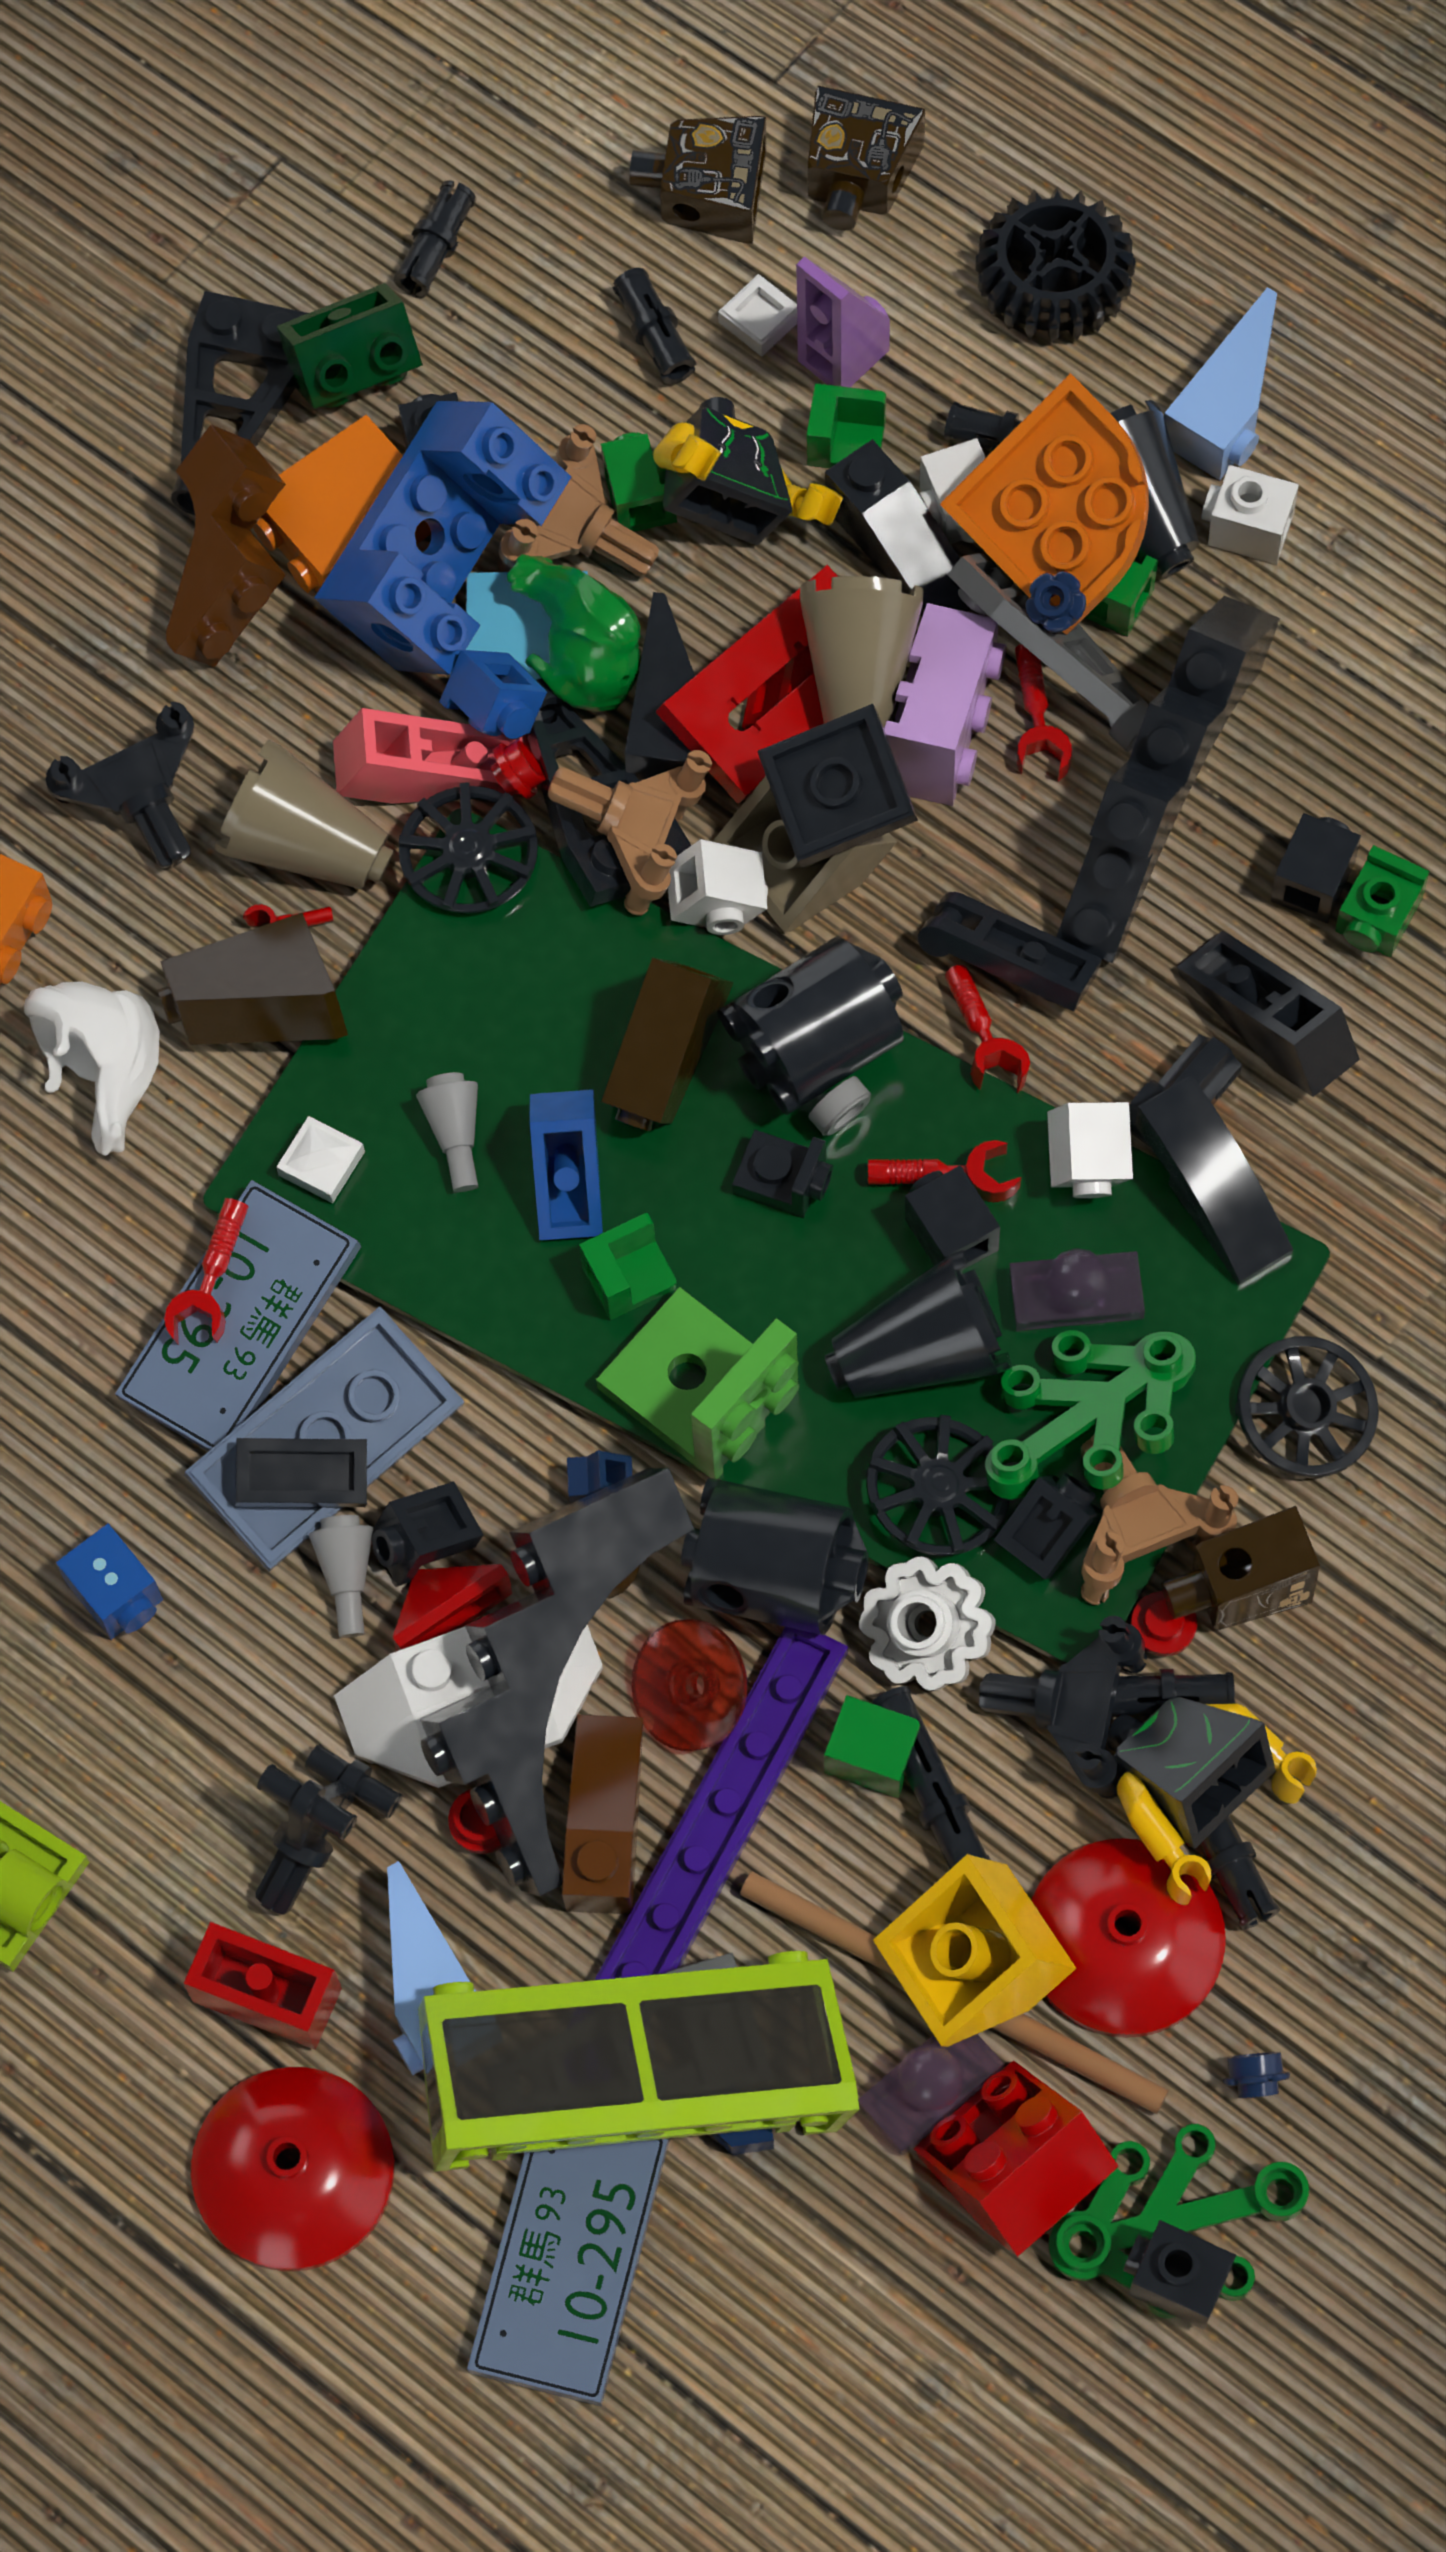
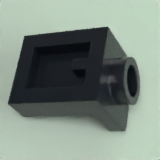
M754 1130L732 1183L733 1194L804 1218L812 1198L822 1201L832 1177L833 1165L826 1163V1141L813 1137L808 1148Z
M1064 1473L1060 1479L1055 1475L1042 1476L1036 1480L994 1541L1046 1580L1052 1578L1086 1529L1091 1525L1097 1524L1103 1512L1091 1503L1096 1497L1095 1493L1075 1477Z
M453 1481L390 1501L373 1527L372 1545L378 1561L388 1568L395 1583L400 1586L411 1582L421 1565L476 1548L484 1534Z

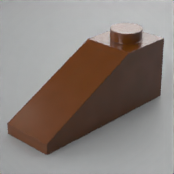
M577 1715L566 1825L562 1889L566 1912L630 1914L633 1910L643 1717Z

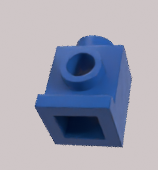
M461 650L439 702L446 709H461L469 717V724L481 733L490 736H500L503 733L509 739H517L530 733L547 691L509 653Z

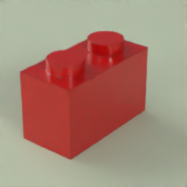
M211 1921L183 1982L194 2003L316 2050L342 1990L334 1969Z

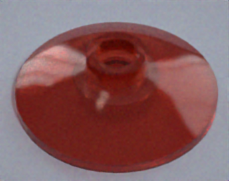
M681 1619L662 1625L646 1639L634 1662L631 1680L634 1706L638 1716L643 1717V1725L657 1741L669 1748L679 1751H700L717 1745L734 1730L742 1716L746 1703L747 1675L739 1650L726 1633L709 1622L697 1619ZM700 1674L704 1682L702 1695L697 1689V1679Z

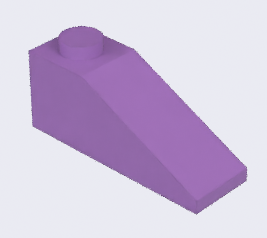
M804 257L796 264L798 362L827 385L851 387L889 351L890 319L885 309L870 296L862 297L847 284Z

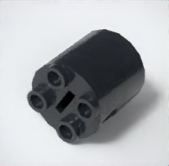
M839 936L830 939L717 1011L718 1017L727 1033L735 1042L740 1041L745 1051V1054L738 1058L743 1073L757 1090L767 1085L771 1097L785 1115H789L903 1042V1028L895 1009L897 1001L903 997V992L893 971L878 955Z
M707 1479L700 1503V1514L704 1516L700 1529L694 1528L686 1533L682 1548L681 1565L691 1568L684 1590V1605L825 1635L830 1629L837 1611L850 1602H858L867 1576L869 1555L855 1524L852 1509L719 1479Z

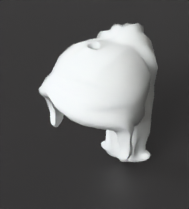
M83 981L62 982L55 986L50 985L30 991L29 996L25 999L24 1013L30 1019L32 1031L47 1059L49 1079L45 1083V1091L51 1094L59 1090L62 1082V1068L64 1066L71 1068L79 1077L95 1082L96 1104L91 1133L95 1149L104 1156L110 1152L120 1153L124 1151L127 1120L148 1088L159 1062L160 1031L152 1007L142 996L130 991L111 992L105 988Z

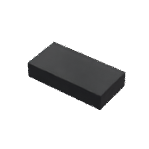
M236 1439L235 1506L366 1507L367 1439Z

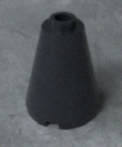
M1147 400L1145 401L1147 412L1137 414L1131 404L1110 414L1126 430L1135 444L1142 459L1148 483L1149 509L1147 525L1142 543L1134 560L1142 564L1146 555L1157 559L1156 572L1160 571L1162 577H1167L1181 571L1194 561L1191 552L1199 545V539L1163 413L1156 402Z
M963 1249L944 1258L831 1338L834 1351L826 1354L825 1360L839 1391L849 1387L853 1395L859 1398L998 1375L1012 1369L1008 1352L998 1356L995 1354V1352L1001 1350L996 1338L1002 1336V1333L975 1269L962 1274L961 1268L967 1266L968 1256Z

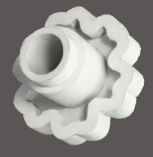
M915 1557L907 1563L892 1565L886 1572V1588L872 1589L864 1597L863 1607L865 1611L861 1615L859 1628L863 1634L875 1639L869 1653L870 1661L880 1670H884L885 1675L896 1684H906L916 1678L924 1689L937 1691L948 1684H958L965 1681L969 1675L970 1666L968 1659L984 1658L991 1649L990 1636L995 1629V1618L987 1610L979 1608L985 1597V1587L980 1581L970 1577L969 1572L963 1566L956 1563L946 1564L938 1569L937 1565L929 1558ZM932 1611L936 1616V1628L934 1633L927 1637L919 1629V1619L924 1613Z

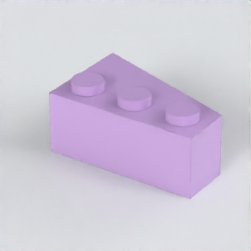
M930 603L926 605L909 654V662L911 663L906 681H900L896 692L895 701H898L899 705L894 722L887 720L884 727L910 797L953 806L959 784L969 786L976 764L977 750L969 749L974 731L985 732L992 697L984 696L988 678L999 680L1007 647L1006 644L997 642L998 624L988 616Z

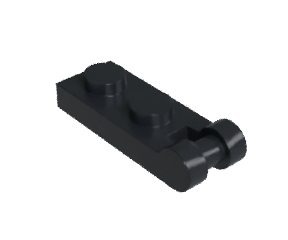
M948 892L943 895L934 909V916L927 919L919 931L917 939L920 947L931 956L944 957L951 954L985 970L991 975L1007 980L1073 1012L1094 981L1102 962V958L959 892Z

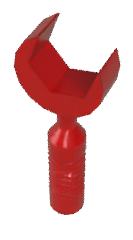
M1020 644L1015 648L1024 709L1032 716L1033 728L1025 732L1018 743L1017 767L1022 775L1026 756L1047 750L1061 761L1058 775L1059 782L1067 775L1071 767L1072 744L1063 731L1053 726L1045 725L1044 713L1048 708V700L1041 660Z
M965 965L951 967L945 973V980L969 1031L978 1035L982 1042L976 1049L970 1072L973 1083L980 1090L984 1070L998 1065L1017 1075V1093H1019L1025 1085L1030 1067V1058L1027 1051L1013 1040L993 1038L990 1032L992 1019L968 968Z
M997 1140L983 1142L976 1146L969 1154L967 1164L961 1165L984 1201L993 1203L1005 1201L1014 1196L1021 1186V1177L999 1184L984 1172L986 1160L1007 1153L1006 1142ZM868 1159V1185L914 1184L931 1172L942 1171L945 1174L960 1165H946L939 1159Z
M225 1198L202 1262L205 1275L200 1289L181 1292L171 1300L166 1308L164 1317L166 1330L177 1345H179L178 1323L197 1311L212 1318V1337L216 1343L224 1334L226 1324L224 1312L214 1297L211 1296L216 1279L226 1273L237 1237L249 1208L247 1204L231 1198Z

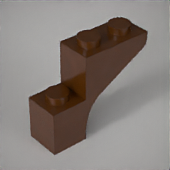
M210 425L176 469V473L185 483L193 501L195 530L166 630V641L175 654L215 667L232 648L236 639L260 608L267 603L270 595L286 576L250 531L260 517L266 513L270 504L286 484L250 440Z

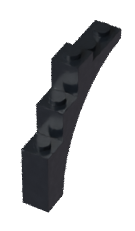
M1224 595L1189 628L1169 685L1150 702L1129 760L1109 779L1089 834L1093 837L1056 936L1057 938L1111 963L1119 956L1138 905L1174 822L1225 723L1248 687L1260 674L1279 624V617Z
M646 1468L509 1532L516 1549L511 1551L514 1569L522 1583L527 1587L532 1585L535 1593L465 1625L471 1639V1643L466 1645L469 1662L478 1678L482 1681L488 1680L490 1687L420 1720L427 1736L421 1740V1748L434 1774L437 1776L443 1774L445 1781L463 1785L471 1781L475 1782L476 1787L470 1790L475 1810L486 1826L493 1825L502 1846L501 1849L496 1851L499 1867L508 1883L512 1887L518 1885L520 1891L541 1896L563 1885L548 1836L542 1777L546 1728L560 1676L583 1629L612 1590L650 1555L694 1529L669 1468Z

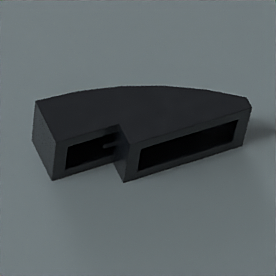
M1193 1075L1188 1076L1138 1106L1135 1125L1170 1174L1168 1185L1238 1285L1243 1284L1292 1254L1293 1248L1262 1186L1235 1139Z

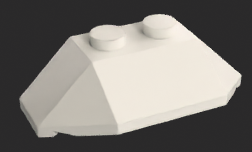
M588 1625L583 1629L560 1676L546 1728L545 1749L563 1742L582 1708L593 1683L596 1682L603 1669ZM465 1627L389 1654L334 1695L357 1759L371 1764L376 1763L391 1771L437 1788L453 1783L445 1781L443 1774L440 1776L435 1775L428 1765L421 1748V1740L427 1736L420 1720L490 1687L488 1680L482 1681L478 1678L469 1662L466 1645L471 1643V1639Z

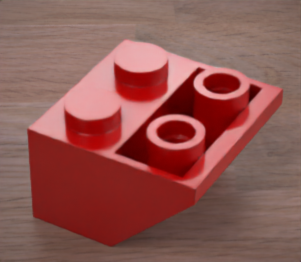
M1014 2060L1002 2071L988 2078L976 2094L951 2116L938 2122L932 2132L913 2148L921 2161L981 2228L1017 2257L1119 2167L1084 2113Z

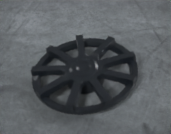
M459 783V787L441 791L428 799L423 798L419 801L417 808L406 821L402 833L399 835L398 842L400 865L410 887L429 904L455 913L483 912L496 908L512 899L529 881L538 856L535 827L525 810L514 801L513 796L507 792L503 794L486 787L470 786L469 783ZM471 799L484 800L495 804L479 824L472 822ZM460 800L461 823L456 826L444 817L437 808L449 802ZM506 811L522 827L498 834H490L491 828ZM428 817L444 832L445 837L414 836V833L424 818ZM522 841L527 842L525 865L495 852L498 846ZM410 850L440 851L442 856L414 872L410 859ZM491 865L502 868L518 877L506 891L498 896L486 874ZM448 867L453 872L445 898L442 899L425 888L423 883ZM476 877L486 901L457 903L463 879Z
M1294 1336L1270 1344L1259 1352L1247 1365L1238 1387L1235 1415H1238L1242 1431L1253 1448V1454L1258 1459L1262 1458L1272 1467L1292 1475L1296 1479L1304 1480L1306 1478H1322L1337 1474L1360 1459L1374 1438L1379 1418V1406L1376 1390L1368 1372L1349 1351L1326 1339L1312 1336ZM1299 1347H1314L1327 1351L1315 1378H1305L1299 1356ZM1284 1350L1293 1380L1291 1385L1285 1384L1264 1367V1363ZM1339 1357L1350 1366L1358 1376L1359 1381L1333 1391L1326 1384V1381ZM1255 1377L1281 1397V1400L1279 1402H1250L1251 1387ZM1365 1391L1368 1405L1367 1420L1357 1419L1336 1411L1338 1401ZM1251 1415H1280L1283 1417V1422L1263 1440L1254 1425ZM1330 1423L1363 1434L1357 1445L1348 1454L1344 1453L1328 1429ZM1293 1430L1297 1432L1298 1436L1295 1462L1283 1458L1271 1449L1286 1434ZM1313 1434L1317 1435L1334 1462L1323 1465H1308L1310 1437Z
M947 1415L918 1418L905 1423L903 1421L896 1425L879 1442L867 1468L866 1488L868 1499L878 1521L896 1540L911 1549L925 1554L950 1556L962 1554L981 1546L1000 1527L1007 1513L1010 1499L997 1496L996 1507L992 1515L966 1495V1492L970 1490H991L987 1477H965L963 1472L981 1455L985 1458L994 1448L993 1440L988 1435L984 1437L973 1428L961 1422L951 1420V1416ZM937 1431L936 1455L934 1459L927 1456L913 1436V1433ZM950 1434L961 1437L973 1445L956 1462H950L948 1459ZM901 1441L916 1461L917 1468L914 1469L886 1460L883 1457L896 1442ZM881 1472L908 1480L910 1482V1489L880 1499L877 1487L878 1473ZM913 1501L920 1511L909 1533L906 1534L892 1522L886 1512ZM956 1507L962 1508L984 1526V1529L974 1537L962 1541L954 1509ZM930 1515L942 1516L949 1545H935L918 1540Z

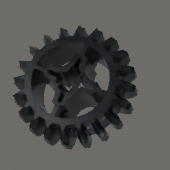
M1058 186L1049 199H1042L1033 189L1028 197L1027 205L1012 198L1010 204L1007 205V214L994 212V216L990 220V229L983 230V234L980 236L979 254L976 255L975 271L978 272V289L981 292V297H988V307L991 315L1004 313V323L1007 325L1008 330L1021 323L1025 324V333L1029 340L1038 330L1048 331V336L1052 343L1059 337L1060 331L1067 330L1077 341L1083 333V325L1099 332L1101 326L1104 325V316L1116 318L1117 313L1121 310V300H1127V297L1130 295L1132 288L1131 277L1135 274L1136 259L1133 258L1132 253L1133 242L1130 238V233L1122 232L1123 223L1120 221V216L1112 215L1106 217V207L1103 200L1091 206L1085 205V197L1082 190L1072 200L1064 199ZM1086 249L1100 263L1102 269L1099 273L1090 268L1089 260L1082 256ZM1012 257L1022 263V270L1028 273L1025 281H1022L1012 270L1009 264Z

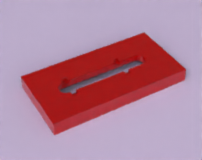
M826 565L809 581L816 580V591L831 589L832 577L838 576ZM800 588L667 699L656 711L658 716L690 751L700 750L709 755L712 761L709 773L737 804L751 794L766 776L757 752L758 750L824 724L814 673L745 731L734 729L728 719L729 713L809 646L800 603Z

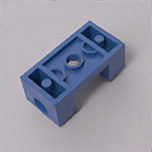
M437 401L314 599L395 670L450 675L460 651L466 650L480 627V624L457 603H452L456 594L500 524L516 525L515 523L520 519H529L536 526H542L571 479V476L493 402ZM424 520L431 530V542L428 548L421 552L416 546L415 531L418 524Z

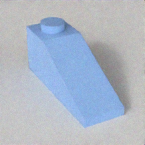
M1268 287L1164 413L1173 451L1219 481L1226 474L1229 465L1235 463L1238 466H1242L1248 460L1259 440V435L1255 433L1277 298V293Z
M398 1861L387 1867L395 2016L403 2033L394 2039L393 2043L410 2073L415 2075L424 2069L418 2007L423 1997L433 1995L434 1986L451 1982H470L401 1863ZM490 2015L445 2019L442 2022L451 2076L504 2046L500 2031Z

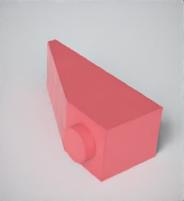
M361 708L333 740L336 791L343 797L391 804L419 802L423 798L428 799L441 791L459 787V783L486 787L504 794L506 791L500 786L491 771V765L496 763L493 749L501 743L508 746L517 739H509L503 733L500 736L486 735L474 729L470 724ZM526 734L517 738L530 749Z

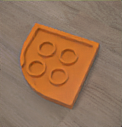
M1070 373L940 505L1029 598L1031 597L1029 591L1031 584L1044 573L1056 575L1058 572L1064 571L1072 574L1079 580L1081 584L1079 590L1086 596V607L1079 620L1068 629L1062 631L1067 635L1114 589L1132 565L1139 551L1147 525L1149 491L1142 459L1126 430ZM1057 595L1053 596L1050 600L1051 606L1054 607L1058 606L1061 602L1060 596Z

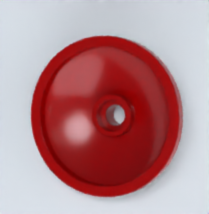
M1116 1838L1097 1841L1076 1849L1063 1857L1043 1877L1031 1899L1076 1967L1069 1976L1045 1996L1047 2001L1059 2013L1076 2025L1089 2031L1112 2037L1130 2038L1152 2035L1167 2030L1186 2019L1198 2009L1213 1989L1224 1959L1226 1943L1225 1923L1218 1899L1211 1886L1209 1885L1207 1890L1204 1891L1196 1878L1188 1874H1182L1179 1877L1188 1886L1191 1892V1899L1187 1905L1175 1902L1167 1891V1881L1171 1869L1164 1859L1156 1862L1142 1840ZM1130 1916L1139 1923L1140 1930L1131 1936L1122 1935L1115 1928V1921L1120 1917Z
M284 2067L265 2071L244 2080L228 2091L216 2103L204 2120L197 2135L191 2159V2182L195 2202L212 2234L225 2248L246 2262L277 2271H303L322 2267L342 2258L358 2247L370 2235L383 2216L389 2203L395 2176V2159L391 2138L384 2120L373 2103L362 2091L345 2079L327 2071L308 2067ZM287 2148L298 2150L300 2152V2161L294 2168L283 2170L276 2166V2158L282 2150Z

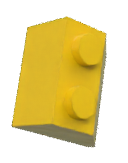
M968 1854L873 1939V1942L941 2046L949 2047L1028 2012L1076 1969L1008 1865Z

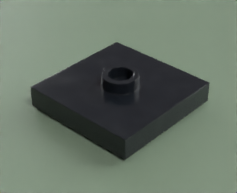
M874 704L860 708L757 751L795 856L802 868L918 821Z

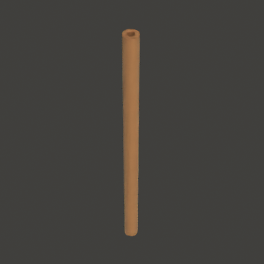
M753 1871L749 1874L741 1889V1896L895 1976L873 1942V1939L876 1937L875 1935ZM1025 2014L992 2027L1155 2114H1158L1169 2092L1166 2088Z

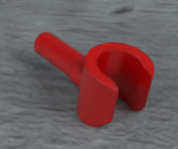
M258 904L248 908L243 914V919L248 926L255 927L264 923H273L293 915L290 913L277 916L269 906ZM330 906L302 912L308 927L334 921Z

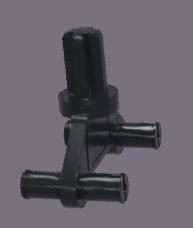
M171 702V707L164 706L156 719V734L83 770L72 758L60 756V761L53 760L46 772L45 778L48 791L61 803L69 804L71 802L109 811L115 815L121 814L127 824L136 822L157 864L163 869L176 866L191 855V847L168 806L175 798L171 792L173 781L194 733L192 715L179 702Z
M1116 1615L1104 1618L1100 1623V1626L1103 1628V1630H1099L1100 1636L1067 1664L1061 1665L1058 1671L1045 1670L1040 1679L988 1673L983 1681H981L979 1688V1706L984 1711L1035 1718L1038 1728L1048 1729L1081 1783L1089 1791L1098 1793L1105 1799H1113L1118 1796L1117 1785L1120 1780V1773L1114 1756L1105 1750L1120 1670L1122 1668L1130 1674L1139 1673L1146 1667V1663L1143 1660H1147L1145 1642L1140 1632L1133 1625L1125 1623L1121 1617Z
M322 1744L316 1745L306 1760L305 1768L310 1769L332 1784L322 1787L313 1780H308L303 1784L277 1768L274 1764H270L265 1769L257 1783V1789L266 1792L290 1807L288 1821L281 1822L272 1839L278 1850L256 1891V1899L261 1903L262 1907L282 1915L291 1911L313 1867L322 1868L329 1860L333 1847L325 1839L328 1832L337 1836L342 1841L353 1829L357 1821V1815L348 1812L347 1808L356 1798L388 1819L397 1810L403 1794L397 1793L371 1777L372 1768L356 1759L350 1764L324 1748Z

